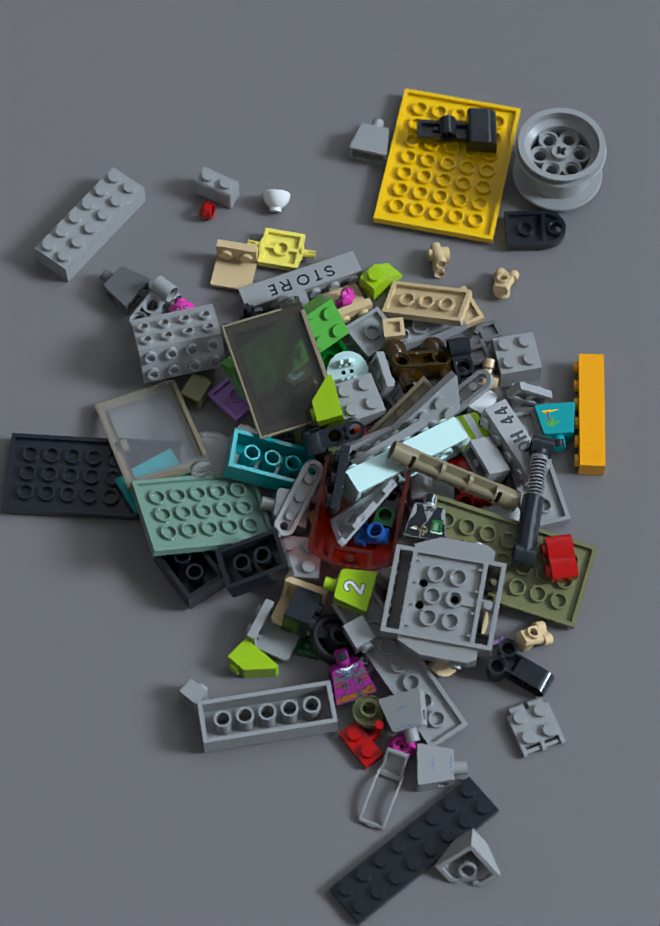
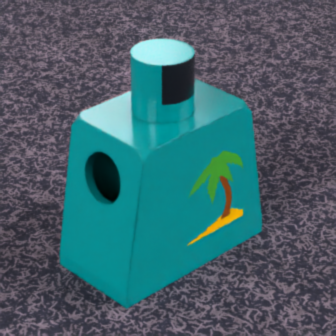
M575 402L535 405L534 412L542 435L554 438L553 450L555 452L565 451V442H570L573 439Z

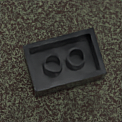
M277 528L215 550L226 589L233 598L295 575L283 536Z
M206 551L153 556L154 563L189 610L226 587L221 570Z

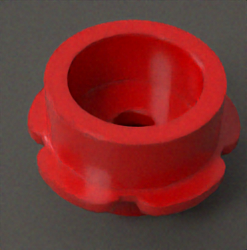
M206 201L205 204H201L200 216H203L205 221L207 219L212 220L215 214V204Z

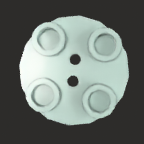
M343 351L336 354L330 360L327 374H331L334 383L338 384L368 374V366L360 354L353 351Z

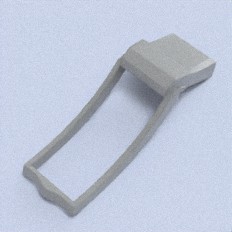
M390 747L387 748L383 763L375 775L358 821L366 823L369 827L385 829L395 799L404 780L409 754ZM379 774L399 781L383 826L362 818Z

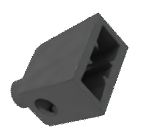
M124 266L120 267L115 273L105 269L100 275V280L105 282L103 286L105 296L126 316L151 291V282L148 277Z

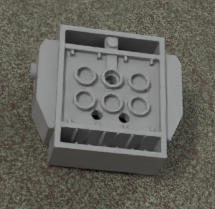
M440 537L415 543L414 547L396 544L380 629L381 637L397 639L398 645L420 660L448 664V668L454 670H461V667H475L477 657L490 659L507 563L494 561L495 551L490 546L483 545L480 542H466ZM495 579L497 581V585L490 586L488 583L489 580ZM422 580L427 581L428 585L426 587H421L419 583ZM488 594H497L496 601L488 600ZM457 597L459 599V602L457 604H452L450 601L451 598ZM417 602H422L424 607L417 609L415 605ZM485 612L493 613L490 635L481 634Z

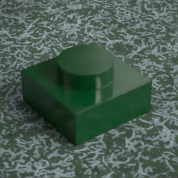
M309 636L301 637L297 655L319 660L320 657H317L310 646ZM319 639L321 646H323V640Z

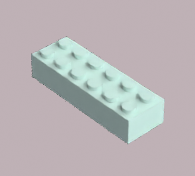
M452 417L449 420L446 418L440 420L431 429L429 427L422 429L413 438L411 436L406 437L401 443L440 460L449 461L460 455L468 437L455 417ZM388 446L381 454L377 456L374 454L370 455L363 463L359 465L352 464L346 469L342 494L348 504L351 505L390 477L399 486L409 481L410 477L418 474V472L387 461L388 451L391 447Z

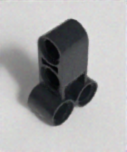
M468 336L446 340L445 350L451 356L450 365L458 378V385L475 373L470 355L471 345ZM458 367H465L468 372L462 373L458 370Z
M351 417L322 426H308L301 429L300 433L307 455L312 456L325 452L327 448L362 438L365 434V427L358 418ZM353 424L360 425L356 433L349 432V428ZM332 430L339 431V435L335 439L328 438L329 432Z
M503 639L499 644L497 656L491 657L488 661L486 668L487 678L493 682H499L506 678L533 695L543 697L555 679L553 674L518 653V644L514 639ZM508 648V649H510L513 653H512V654H506V653L503 652V649ZM498 666L502 671L496 672L491 667Z

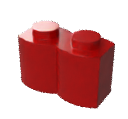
M571 534L545 537L543 544H540L541 556L545 557L547 565H544L545 577L549 578L550 583L576 580L579 574Z

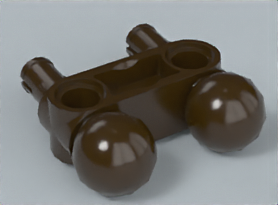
M437 337L426 338L420 345V351H407L406 346L398 339L387 340L381 347V351L385 353L386 360L389 361L391 376L395 381H399L405 394L414 386L413 381L420 380L423 376L428 380L438 379L440 381L452 370L450 365L451 356L446 352L444 342Z

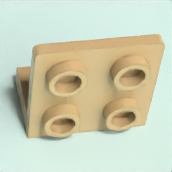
M218 239L216 245L217 259L210 282L211 286L238 291L239 288L251 285L257 267L258 246Z

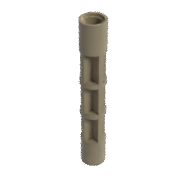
M395 440L388 451L387 461L426 475L436 481L477 496L511 512L519 504L521 492L428 455L411 446Z

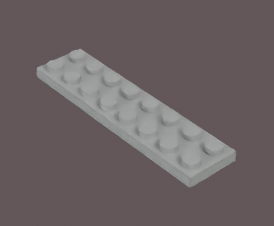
M374 591L367 616L364 619L375 635L376 642L371 650L363 654L368 658L370 664L392 695L415 688L424 689L427 726L417 728L427 745L439 746L467 728L468 723L424 660L418 659L398 645L397 639L381 637L380 629L385 605ZM332 604V609L343 625L360 616L336 604Z

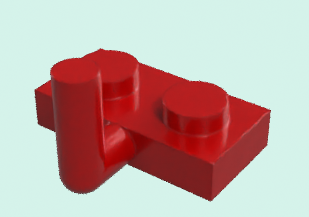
M381 720L375 722L374 730L369 734L355 721L338 733L339 738L365 770L383 758L384 755L374 743L376 739L383 735L384 724Z

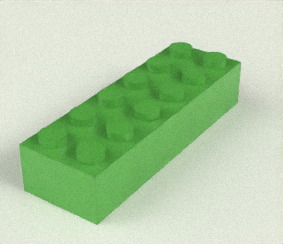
M320 294L302 306V310L305 309L320 353L350 333L332 298ZM294 317L280 321L240 349L248 375L255 374L258 386L253 387L256 397L309 361ZM230 356L220 364L238 396L246 400Z

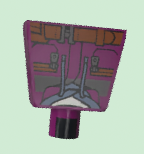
M346 648L336 650L334 656L337 663L327 667L334 703L338 706L376 692V688L361 660L357 656L349 658Z

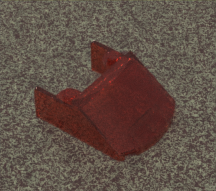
M326 455L307 549L322 561L342 569L376 571L383 567H391L401 531L411 471L407 470L403 494L400 497L389 544H366L365 547L355 546V533L341 547L336 540L330 523V519L333 517L326 516L327 510L323 509L325 496L330 492V489L327 488L330 456ZM340 506L337 514L346 509V507ZM372 513L365 522L373 523L375 513Z

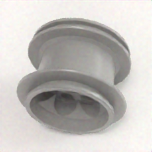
M559 107L540 111L525 122L516 140V158L512 169L513 180L520 194L533 205L551 211H568L588 203L600 188L602 167L607 154L605 137L599 125L591 117L580 111Z

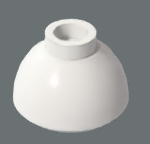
M277 189L263 191V199L270 212H281V208L285 207L290 200L291 194L288 191Z

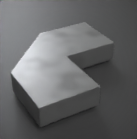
M496 319L477 325L470 340V355L474 369L482 367L485 358H492L486 345L492 344V338L504 337Z

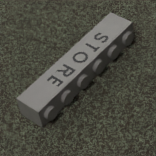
M351 251L239 288V301L242 307H245L244 304L246 303L253 305L255 314L260 315L273 311L277 297L288 294L290 290H305L308 299H313L320 294L346 285L357 284L360 282L362 269L354 252Z

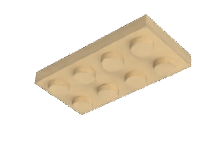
M393 281L382 312L389 318L403 317L406 320L462 326L472 298V290Z

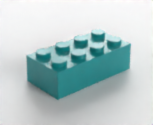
M235 428L228 439L222 477L275 491L278 488L291 489L302 466L309 460H315L316 455H307L304 446L270 437L259 440L258 434ZM308 469V473L313 475V470Z

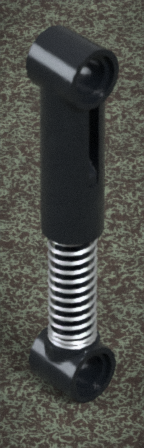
M533 434L531 437L528 455L531 456V463L528 473L526 494L522 497L516 542L511 559V564L528 568H534L537 540L544 503L542 490L544 476L546 475V462L551 458L554 438Z

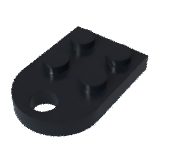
M548 210L504 211L506 250L550 249L558 246L565 237V222L555 212ZM556 226L559 227L561 231L553 232L550 228Z

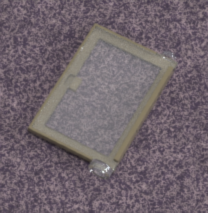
M174 379L157 380L156 385L94 404L129 492H131V481L178 477L190 472L194 478L201 479L211 473L212 466Z

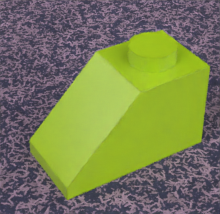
M389 263L374 264L360 276L359 289L374 302L391 288L393 281H399L403 275Z
M331 374L326 376L312 400L313 408L310 409L313 421L317 420L319 426L344 419Z
M247 638L228 655L229 669L234 674H240L244 678L276 677L279 674V665Z

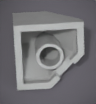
M473 828L456 838L435 864V867L444 877L453 883H459L460 880L473 882V885L484 886L500 876L499 868L488 844Z

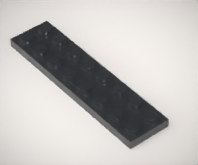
M468 777L330 887L329 891L355 922L360 925L436 864L456 838L472 828L475 831L494 817L499 812V809L476 783Z

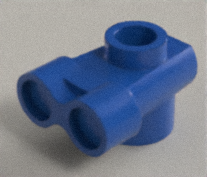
M364 522L357 530L354 544L355 546L364 547L366 544H389L391 530L390 528H385L379 522L371 524L370 522Z

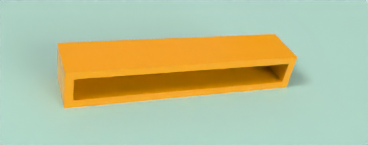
M579 354L578 360L573 363V374H577V380H574L573 392H577V398H574L575 411H577V417L574 416V429H577V435H574V448H578V454L574 455V467H578V475L603 476L606 466L604 354Z

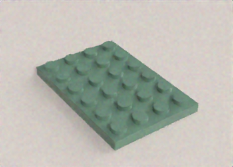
M222 473L131 481L130 484L152 556L218 550L273 529L267 510L259 508L262 496L258 486L222 477Z

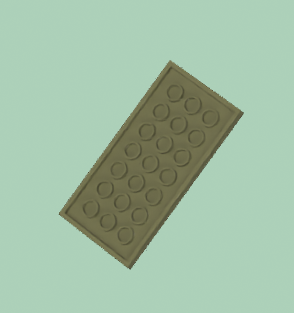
M434 494L437 496L436 506L445 508V538L466 542L474 541L488 545L495 551L494 561L507 563L500 606L574 629L597 552V546L572 539L579 576L576 580L550 583L549 578H546L544 574V565H547L545 557L541 556L540 544H543L545 537L558 536L560 534L539 528L534 568L511 564L519 521ZM491 579L488 582L490 586L497 585L495 579ZM489 593L488 600L496 601L497 594Z

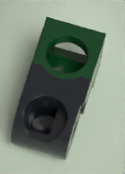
M391 491L377 507L373 522L381 523L385 528H390L391 532L401 497L400 493Z

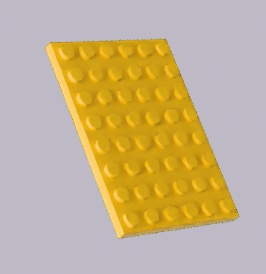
M405 88L373 222L492 244L521 109ZM469 108L491 109L496 112V153L466 151V143L417 140V119L438 120L441 116L451 115L456 118V121L466 122V114Z

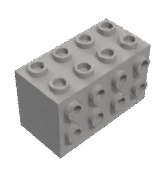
M213 304L131 320L136 353L144 383L222 367L220 363L225 360L222 333Z

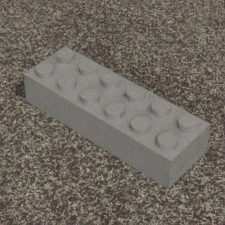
M113 167L35 247L37 261L69 282L146 201L144 187Z
M330 680L197 701L205 753L338 731V720Z

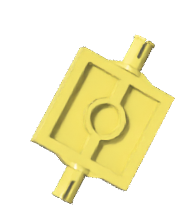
M266 228L260 242L249 239L247 244L258 246L259 257L257 264L262 267L294 271L299 268L303 257L311 259L316 257V251L304 249L306 238L305 234Z

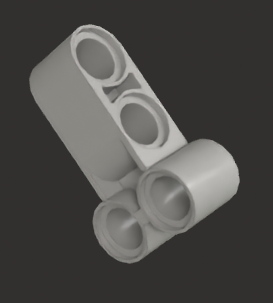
M163 276L157 277L151 285V292L130 316V325L131 320L166 313L169 306L174 303V300L182 298V295L178 293V287ZM152 306H158L157 309L149 311Z

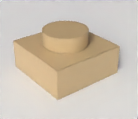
M403 317L382 319L384 341L405 339Z

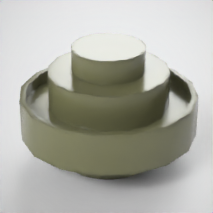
M366 695L356 700L353 705L352 715L354 721L359 726L371 729L374 728L377 720H384L385 714L379 703V698Z

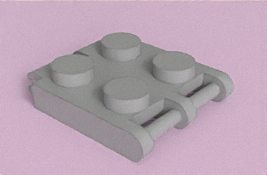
M541 697L526 702L528 708L526 710L523 704L508 709L509 716H507L506 720L523 758L528 757L529 753L540 749L544 751L547 750L548 746L559 742L560 744L566 742L549 703H544ZM557 736V739L545 743L546 740ZM539 743L538 746L526 750L527 747Z

